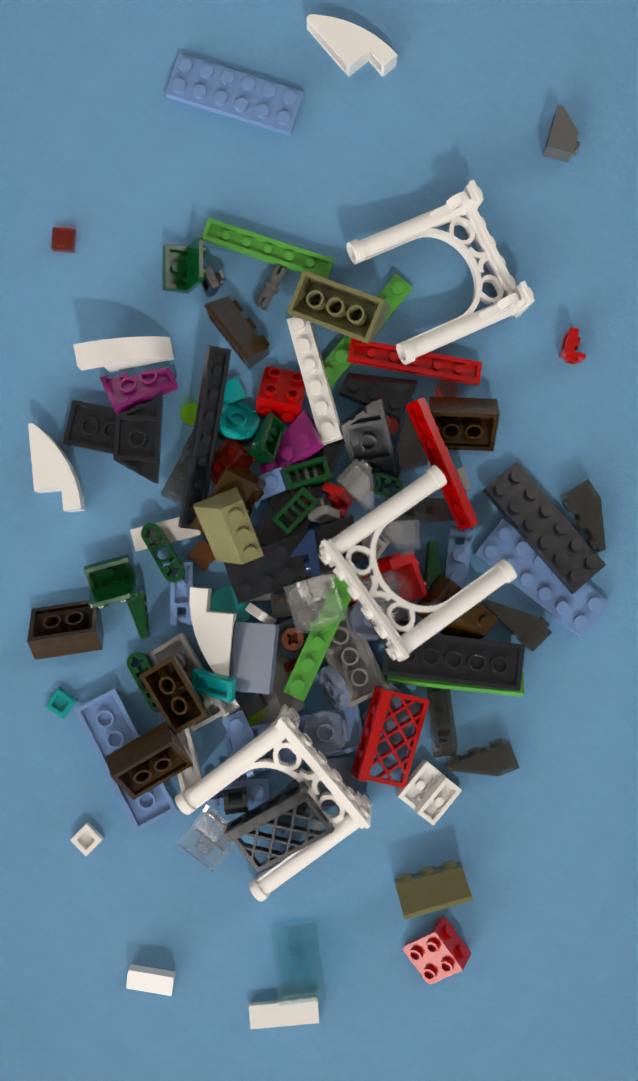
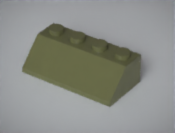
M303 270L286 313L369 344L382 328L391 306L384 299Z

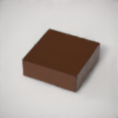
M203 539L187 555L203 571L215 560L210 545Z

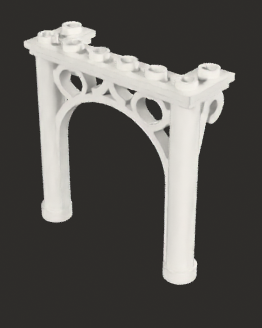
M474 180L468 183L463 192L449 198L446 201L447 204L361 240L355 239L350 241L346 245L351 261L354 264H358L412 240L431 237L445 241L453 246L463 256L471 270L474 294L469 309L458 318L396 345L397 354L404 365L414 362L417 357L507 317L515 316L517 318L535 301L533 291L527 286L526 282L523 281L516 287L514 277L509 274L505 259L499 254L495 239L490 236L486 228V222L477 210L484 199L481 188L476 185ZM447 223L450 224L447 232L435 229ZM454 226L464 227L468 234V239L460 240L455 237ZM474 241L479 252L475 251L472 247L468 249L467 246ZM485 263L490 275H485L481 278V275L484 273L483 265ZM489 282L494 286L497 292L495 298L488 297L482 292L483 283ZM479 301L483 302L486 305H490L479 311L474 312Z
M435 465L428 468L424 475L328 541L324 539L318 548L320 552L318 553L319 559L325 566L328 564L331 568L335 567L333 571L340 581L344 580L349 586L347 591L354 600L358 599L362 604L361 610L368 620L372 618L377 625L375 630L382 639L386 638L388 640L385 643L388 647L386 648L388 655L392 660L397 659L398 662L410 657L408 654L503 584H509L517 578L513 567L505 559H502L494 567L447 601L434 606H420L409 603L396 595L385 583L376 561V545L380 533L389 523L447 484L444 474ZM374 532L369 549L361 545L356 546V544ZM345 552H347L346 557H345V559H344V557L342 556V554H344ZM354 552H362L369 556V566L367 569L359 570L351 561V555ZM372 571L373 576L369 577L371 588L367 591L357 576H365ZM382 598L386 602L392 600L394 603L387 608L384 614L374 599ZM395 607L408 610L409 622L406 626H399L393 620L391 612ZM415 612L431 613L414 626Z
M287 704L282 706L278 718L265 731L188 790H183L175 796L178 808L184 814L189 815L240 775L255 768L277 769L290 775L299 783L303 780L309 787L308 793L330 823H333L334 832L273 864L249 882L250 891L260 902L267 899L272 891L358 828L363 829L365 827L368 829L371 827L372 803L366 795L362 796L358 790L354 792L351 787L344 785L339 772L329 767L324 754L321 751L317 752L312 746L309 736L299 731L300 717L296 710L289 708ZM274 748L273 759H259ZM282 748L291 749L296 755L297 760L293 763L282 762L279 750ZM302 758L313 771H306L303 768L297 770ZM321 780L329 791L322 793L319 797L320 789L318 782ZM327 799L333 800L339 806L340 811L336 814H329L322 810V802ZM315 821L313 830L320 831L321 823Z

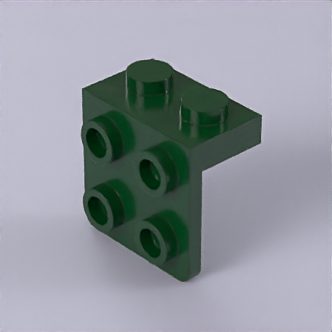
M197 237L187 247L170 244L163 246V290L189 293L205 280L206 268L203 267V259L206 255V246L203 245V238Z
M128 554L84 566V573L91 588L88 602L90 608L101 609L117 601L126 602L134 596L136 576Z

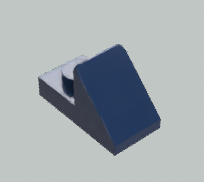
M309 530L290 554V557L308 554V559H304L306 573L311 572V577L321 576L315 533L314 530Z

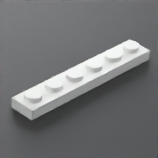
M295 316L289 318L287 323L317 432L323 445L343 439V432L313 324Z

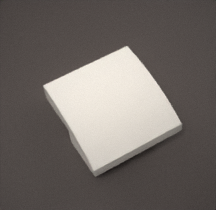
M423 759L408 777L405 788L400 787L395 794L434 826L461 793L462 789L426 759Z

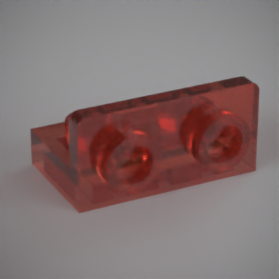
M227 438L214 454L210 479L216 485L226 469H249L256 459L248 454L238 439Z

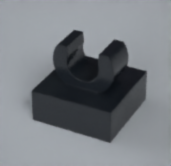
M211 266L205 267L206 277L201 283L207 298L216 295L220 285L223 284L222 280L226 279L223 270L214 273Z
M246 787L223 790L224 811L226 815L249 812Z

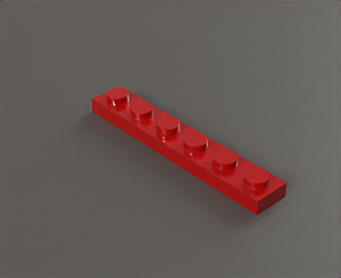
M353 338L350 339L347 362L475 386L480 384L482 362L429 352L415 358L414 362L404 365L394 345L372 341L366 344Z
M425 397L406 405L405 407L430 465L437 466L447 480V484L441 490L458 530L471 528L479 524Z

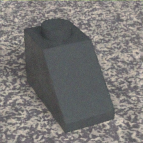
M558 105L554 113L543 156L569 162L572 155L576 156L580 146V142L577 141L579 132L562 105Z

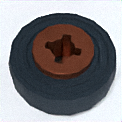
M291 617L278 624L277 651L287 658L296 659L299 658L312 628L306 621Z

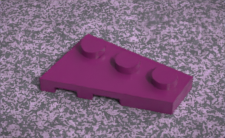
M169 367L142 371L138 375L128 376V373L119 374L117 378L99 377L116 414L153 400L157 396H162L179 389Z
M303 409L282 436L275 461L260 464L263 474L277 468H284L304 462L324 447L307 411Z

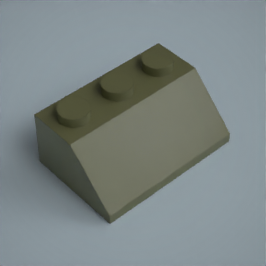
M237 487L193 504L217 562L245 564L264 556Z
M448 860L443 862L442 866L436 868L427 866L421 868L418 873L411 874L406 872L398 875L397 879H394L405 920L473 901L462 865L459 861Z

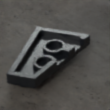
M348 373L339 390V395L363 406H366L378 396H382L386 415L400 421L406 409L405 406L408 405L418 381Z

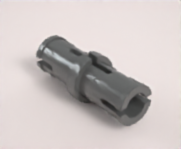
M275 264L268 280L263 282V289L254 302L257 307L261 305L263 310H267L274 294L279 292L278 287L288 272L284 267L280 271L281 266Z

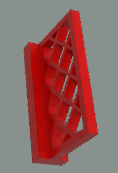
M375 685L351 769V774L357 780L365 782L368 780L405 788L430 700ZM391 697H399L402 705L392 711L389 706ZM415 702H420V711L412 715L408 706ZM405 709L409 718L399 724L395 715ZM392 718L396 727L386 733L383 729L384 722ZM412 722L414 732L406 738L402 728ZM399 731L403 740L392 746L388 737ZM386 740L390 749L379 755L377 746ZM406 744L408 753L405 757L399 759L396 750ZM393 754L397 762L386 768L382 759ZM379 762L384 771L376 776L369 775L371 767ZM400 767L402 770L400 781L392 780L389 773Z

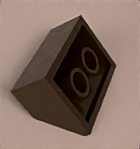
M226 296L204 305L209 319L248 369H251L270 354L268 348L270 343L263 334L259 336L256 333V325L250 317L245 318L242 315L243 309L236 300L232 301Z
M429 397L431 414L447 449L494 451L500 416L497 399Z
M247 468L226 469L208 498L237 487L248 516H250L252 506L264 494L263 489L266 483ZM196 516L191 526L204 533L198 516Z
M439 574L427 590V597L421 598L417 605L434 606L441 604L462 590V588L451 579ZM477 603L439 632L443 635L482 639L486 637L499 618L482 604ZM415 612L422 619L431 614Z
M89 600L31 609L27 643L34 659L38 660L103 650L104 631L101 610L90 608Z
M175 654L139 675L173 735L180 733L210 715Z
M166 721L105 756L112 779L133 800L193 765L177 734L173 735Z

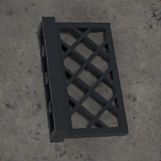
M304 780L228 823L224 836L229 842L233 840L257 873L334 832V827L308 793L309 787ZM306 801L311 808V813L297 811L298 805ZM281 814L293 816L291 824L279 822L278 817ZM295 817L308 819V827L294 825ZM311 822H320L325 829L321 831L310 829ZM263 824L274 826L272 834L259 832L260 826ZM276 827L290 830L289 837L276 836ZM292 832L306 834V837L302 841L291 839ZM243 835L254 836V844L244 843L241 837ZM257 839L270 840V848L257 846ZM273 843L287 844L286 850H273ZM255 852L267 854V860L259 863L254 856Z

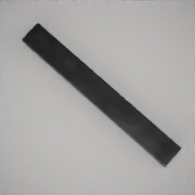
M207 345L178 524L180 528L194 529L191 524L197 514L193 504L203 501L208 497L231 349Z

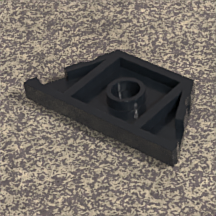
M157 396L152 401L145 404L141 403L129 411L125 410L118 413L115 419L113 460L155 484H159L163 396Z
M378 396L342 422L341 429L351 467L368 469L375 473L381 471L392 474V477L399 478L400 472L383 398Z

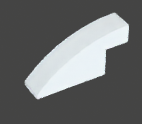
M310 14L306 17L307 30L348 77L368 61L382 77L396 67L398 55L384 41L368 30L335 17Z
M124 337L73 344L77 367L81 371L104 366L109 372L174 360L170 337Z
M33 423L28 424L34 491L38 493L62 491L63 511H86L80 480L68 457L46 432Z
M190 587L191 620L199 647L214 673L229 677L237 613L210 611L212 588Z

